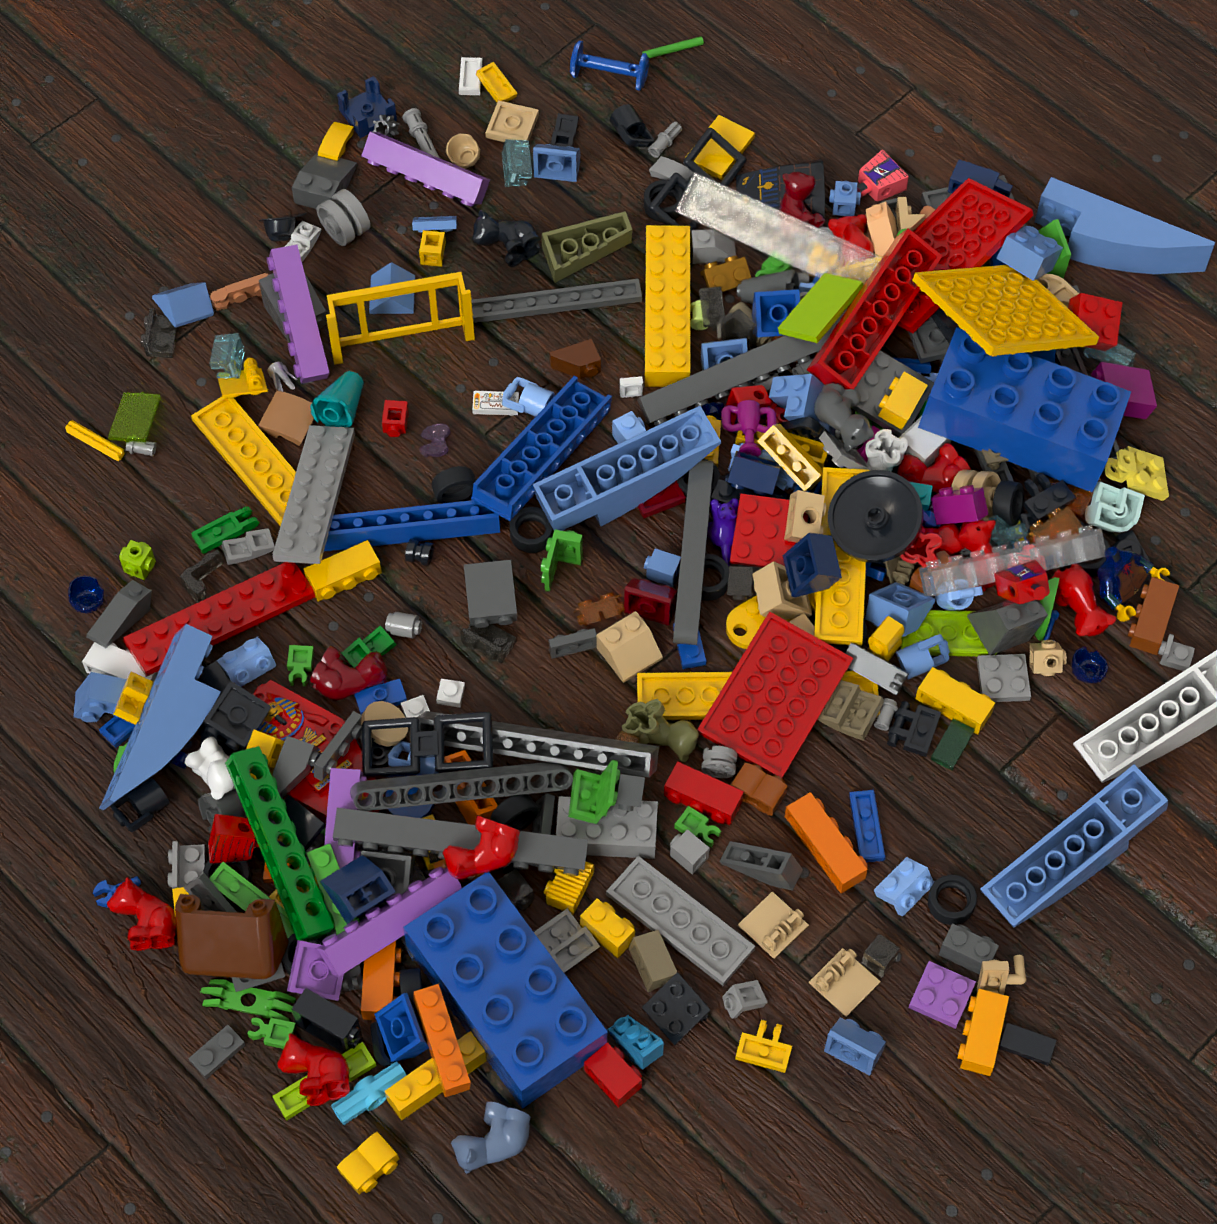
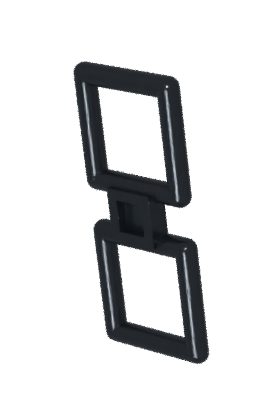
M708 128L683 161L684 165L693 173L687 180L679 173H674L651 202L649 210L667 226H680L659 207L674 186L678 184L702 205V208L688 225L690 226L691 237L692 230L697 229L713 207L712 202L704 194L709 188L719 195L723 194L746 163V157L713 128ZM710 139L714 140L736 160L720 184L694 162Z
M490 712L437 715L434 718V731L420 732V721L417 717L367 720L362 723V772L364 777L378 778L417 775L420 773V758L435 757V771L437 773L493 768L492 714ZM482 722L483 760L445 763L444 725ZM410 727L411 765L372 768V730Z

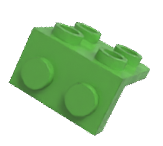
M554 530L553 537L548 538L546 551H548L547 558H543L541 563V572H543L541 583H545V591L551 590L558 561L581 565L583 558L581 534L570 530Z
M612 760L601 775L579 769L574 772L568 817L597 824L603 816L607 815L608 809L614 806L617 800L618 793L615 791V784H617L620 777V770L617 769L618 761Z

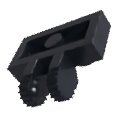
M1044 473L1037 474L1036 480L1044 490L1042 492H1039L1038 487L1031 479L1024 482L1025 488L1032 498L1025 501L1023 506L1036 523L1075 502V495L1063 480L1051 486L1049 479Z

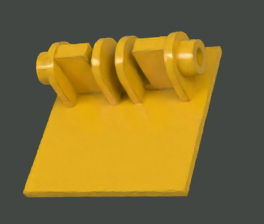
M247 358L244 361V370L217 373L222 397L233 398L244 394L258 395L262 392H268L262 369L258 368L257 361L254 358Z

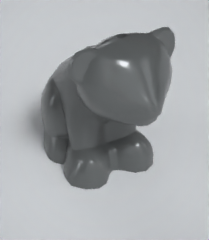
M826 384L822 387V391L816 398L814 413L820 421L840 431L844 442V450L848 453L852 448L874 437V432L865 416L852 414L851 408L856 407L861 401L859 392L853 389L844 390L843 386L839 384Z

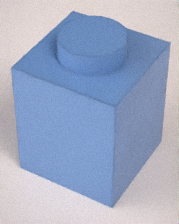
M655 548L652 556L648 555L644 564V569H647L646 579L673 588L680 571L681 557Z

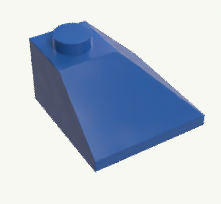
M403 993L374 1014L391 1062L415 1058L429 1048L422 1025L407 993Z

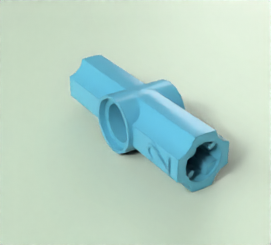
M396 1061L375 1076L370 1075L360 1080L354 1086L353 1091L333 1103L331 1107L340 1122L345 1125L364 1111L374 1110L383 1104L387 1099L385 1090L407 1075Z

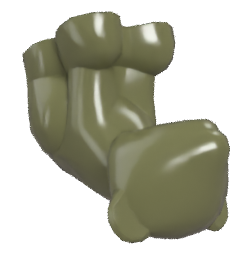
M658 699L651 700L646 704L644 702H637L628 707L625 712L628 718L626 723L622 725V730L634 742L669 746L677 754L681 762L685 763L688 760L689 755L696 747L699 736L698 731L691 722L686 720H680L673 724L667 722L662 716L666 710Z

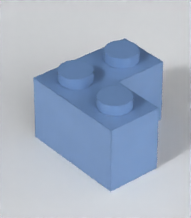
M813 374L773 377L769 398L780 408L785 409L784 417L788 421L802 417H810L819 421L814 413V404L817 396L822 391V387L825 385Z
M91 672L76 690L73 717L79 718L84 722H97L104 713L114 714L127 679Z

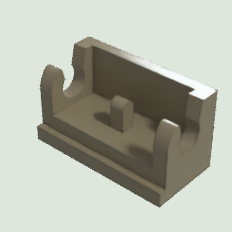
M659 930L633 937L628 949L647 992L663 987L677 973V970Z

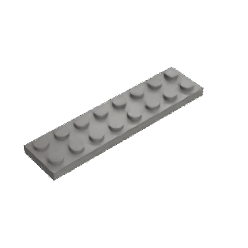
M309 425L273 551L274 561L321 564L355 437L354 428Z

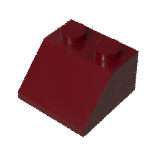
M632 578L624 589V613L632 614L636 611L641 618L669 626L677 604L678 591L667 585L653 584L646 579Z

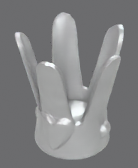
M282 362L272 363L267 371L269 376L273 378L275 388L283 392L280 379H282L290 389L294 390L295 386L288 375L294 380H297V378L288 372V369Z

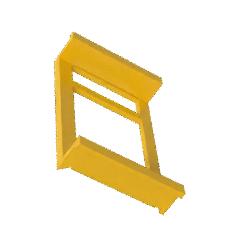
M461 272L327 295L330 314L326 315L334 365L343 363L341 347L460 325L463 326L466 341L475 340L471 291L465 290ZM457 285L460 317L438 320L435 289ZM428 290L432 322L368 333L364 301ZM357 303L361 334L339 338L335 307Z

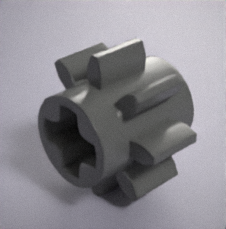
M385 114L379 115L380 121H373L375 126L372 132H379L393 138L392 135H399L397 130L400 123H396L393 120V115L388 117Z

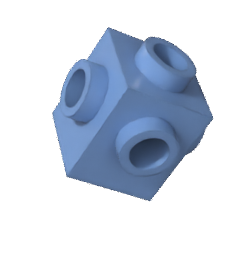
M836 181L835 190L830 189L829 202L833 203V215L854 216L855 207L860 205L861 192H857L856 182Z

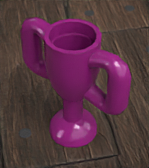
M741 401L737 407L728 405L723 408L721 412L722 427L729 432L742 431L745 434V443L742 444L739 451L759 457L761 455V448L754 443V434L756 431L766 433L775 425L776 413L774 409L769 407L760 408V404L756 401ZM730 412L737 415V424L731 425ZM763 414H767V427L760 424V416Z

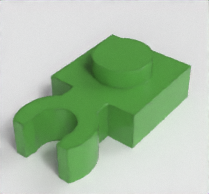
M775 251L762 264L761 270L755 274V277L791 270L793 263Z
M289 645L287 669L291 671L289 674L290 686L294 685L296 678H302L303 686L307 685L308 679L305 671L312 672L313 646Z
M690 806L686 808L674 827L681 833L688 829L697 838L698 836L702 837L704 844L709 847L713 846L714 841L708 835L714 834L717 837L721 835L718 827L707 826L709 818Z
M252 1018V1025L259 1026L260 1028L256 1032L248 1031L247 1034L253 1040L264 1037L265 1045L283 1049L289 1040V1033H295L296 1023L270 1018L268 1025L264 1024L259 1018Z

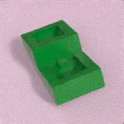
M380 625L365 639L361 640L359 637L341 653L355 668L368 653L377 651L383 656L397 644Z

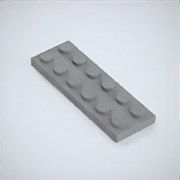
M639 856L606 891V895L650 930H659L664 941L722 986L726 984L755 950V945Z

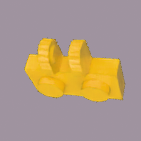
M762 1019L757 1036L742 1032L735 1060L783 1073L786 1072L792 1046L778 1042L782 1025L776 1024L772 1040L763 1038L767 1028V1021Z

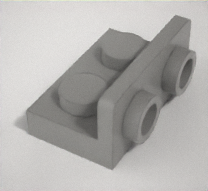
M178 841L172 842V849L168 850L169 864H172V872L168 873L169 888L185 887L190 881L203 873L206 864L205 844L180 846Z

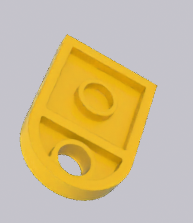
M757 595L735 607L727 617L726 632L728 638L736 646L747 649L766 618L760 615L758 610ZM737 628H743L747 633L743 636H738L733 631Z

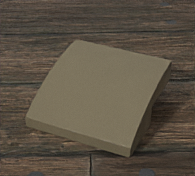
M841 680L818 720L841 733L864 741L884 700L881 696L861 691L857 684Z

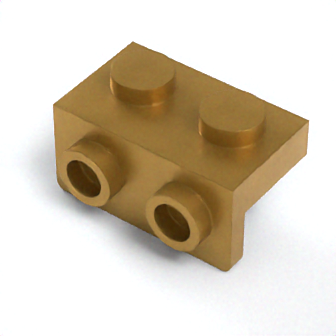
M735 255L726 258V263L720 265L717 264V261L704 265L705 269L700 272V275H704L710 296L737 288L743 279L751 278L745 257L738 259V256Z

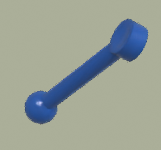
M1052 610L1044 640H1049L1054 622L1059 617V612L1056 610Z

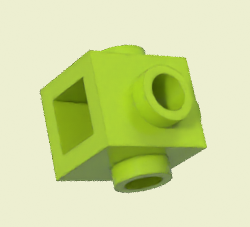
M130 540L127 547H123L119 555L124 572L143 580L146 579L156 562L152 548L144 542L138 543Z

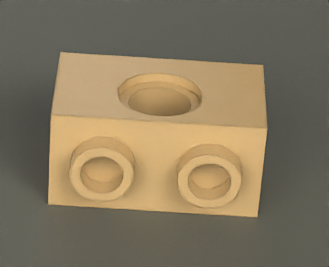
M800 490L790 494L784 540L797 543L808 533L823 534L821 520L826 512L824 495ZM804 513L809 515L810 524L804 521Z

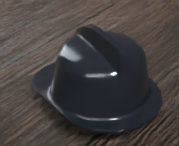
M307 212L280 218L260 219L258 221L263 222L266 234L271 241H286L291 238L295 230L296 217L305 215Z

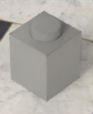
M688 829L682 835H676L670 843V856L691 874L709 858L710 848Z

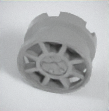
M712 746V750H709V748L704 749V761L701 768L704 774L713 778H730L735 775L736 751L724 746Z

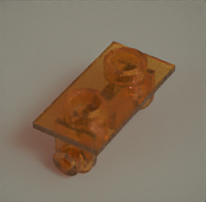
M611 592L600 596L601 601L592 603L590 599L578 603L579 608H576L573 612L580 613V616H577L579 625L584 624V626L601 621L598 613L602 611L604 619L621 615V612L624 611V606L622 602L618 603L617 601L621 594L614 596V593Z

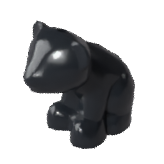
M480 210L479 216L474 223L472 241L482 246H490L501 241L508 252L504 259L509 267H515L523 260L534 257L541 248L538 245L541 238L531 223L524 220H496Z

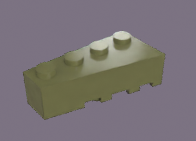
M626 211L542 233V248L554 283L630 244L632 240V227Z

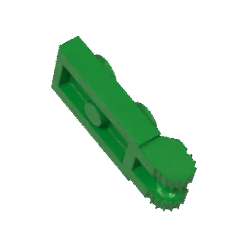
M245 506L193 531L191 535L202 554H205L222 545L224 540L234 539L244 532L251 531L258 526L259 521L256 517L245 520L253 512L250 507Z

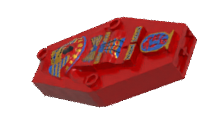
M272 680L258 686L253 693L254 696L272 706L271 711L258 731L284 741L286 736H290L320 748V755L345 723L342 718ZM353 739L350 743L348 753L338 759L336 768L362 771V751L356 739ZM313 767L312 771L288 794L293 796L326 824L330 775L327 774L324 780L321 781L314 777ZM367 778V781H368V780H376V779H375V778ZM362 793L361 800L367 798L369 793ZM371 810L369 812L378 813L380 810Z

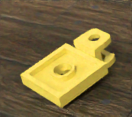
M1128 446L1116 452L1117 460L1108 458L1104 469L1105 475L1109 479L1120 483L1126 480L1128 489L1161 501L1169 497L1163 457Z

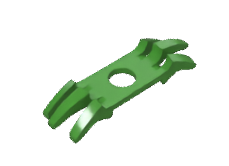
M210 980L209 985L219 987L201 988V993L224 999L223 1001L221 999L203 1000L202 1006L219 1007L225 1010L231 1009L269 1019L275 1018L290 1021L289 1018L271 1009L292 1012L293 1006L276 999L295 1003L296 998L279 991L272 992L251 987L236 992L234 984L227 980ZM247 993H251L256 997L255 1003L249 1007L241 1003L242 997Z

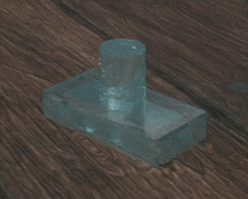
M998 515L989 517V520L996 521L991 539L1008 554L1019 553V539L1028 535L1026 525L1020 523L1010 527Z

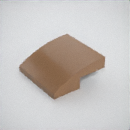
M276 391L258 427L275 438H278L280 435L300 446L309 429V425L314 420L310 409L312 402L286 392Z

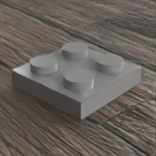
M825 431L819 437L824 444V451L833 457L832 461L838 467L843 468L845 466L848 469L872 470L855 448H852L847 453L844 450V442Z
M1025 654L977 656L981 694L989 696L993 702L1030 701L1031 692Z

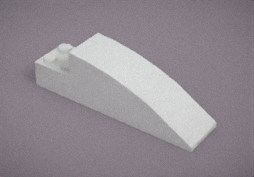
M1217 650L1073 743L1102 783L1120 776L1133 764L1139 768L1171 752L1217 725Z

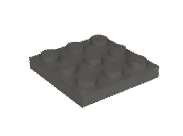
M880 350L854 388L861 395V401L852 409L881 427L892 430L891 433L900 437L912 425L931 393L934 382ZM905 371L928 386L901 430L878 416L882 409L878 405L885 394L888 396L891 394L892 390L888 388L894 378H900Z

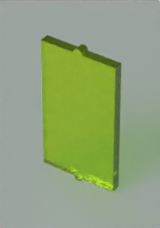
M124 392L108 439L125 441L126 443L129 441L146 442L161 399L160 395L144 394V392Z

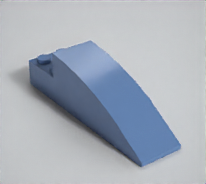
M1052 177L1041 195L1035 223L1043 227L1053 220L1059 219L1064 235L1070 236L1068 243L1071 252L1070 259L1111 270L1145 274L1205 272L1215 245L1214 241Z
M698 406L533 484L536 498L553 530L563 531L592 516H595L599 525L603 526L639 506V504L644 503L678 480L721 444V440L701 406Z
M185 624L174 635L150 690L149 697L143 706L140 719L132 731L99 809L105 810L160 771L190 740L212 709L221 691L197 680L204 666H201L204 657L207 658L212 650L213 645L210 644L213 636L188 624Z
M1133 764L980 888V890L1014 928L1058 901L1126 851L1129 840L1167 810L1168 800Z

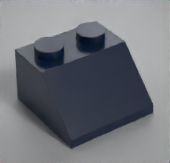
M808 533L783 555L792 597L796 598L829 589L842 578L833 538L830 535Z

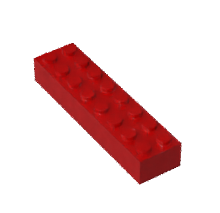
M909 228L899 234L807 368V371L825 385L834 383L843 386L844 390H854L920 291V287L912 281L916 272L933 271L942 255Z

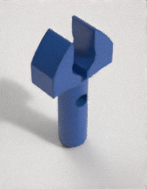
M139 877L131 878L134 884L137 886L141 885ZM106 880L99 882L93 890L94 897L102 893L108 894L105 898L96 900L97 905L107 907V902L121 883L113 886L107 884Z

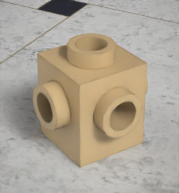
M1043 640L1041 643L1030 644L1029 667L1034 674L1041 673L1043 676H1054L1055 673H1062L1067 657L1066 651L1061 648L1059 643H1056L1054 640Z

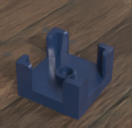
M374 76L365 80L366 92L348 100L346 90L337 93L339 110L348 123L354 127V131L359 138L368 135L369 132L374 130L375 124L373 121H380L379 115L385 114L386 117L393 115V120L397 121L395 103L391 98L388 99V103L380 94L379 82Z

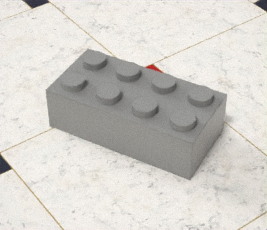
M559 796L556 836L587 839L586 855L629 858L639 856L641 858L655 859L658 801H642L641 807H634L633 811L618 809L619 804H615L608 809L605 817L603 816L597 824L568 817L571 797Z

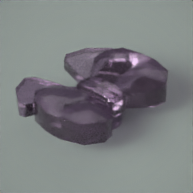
M438 423L428 426L423 430L422 438L432 441V443L419 448L423 456L426 458L429 455L431 457H441L449 451L445 438L451 433V430L447 424Z

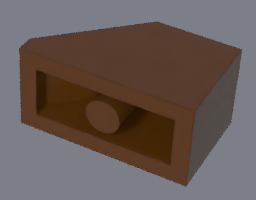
M592 339L549 352L552 369L576 376L579 379L592 377L601 372V358Z

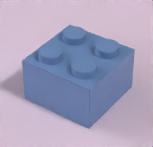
M1026 225L1016 233H1011L1006 237L996 259L1034 281L1053 270L1063 247L1058 245L1054 239L1041 235L1036 228Z

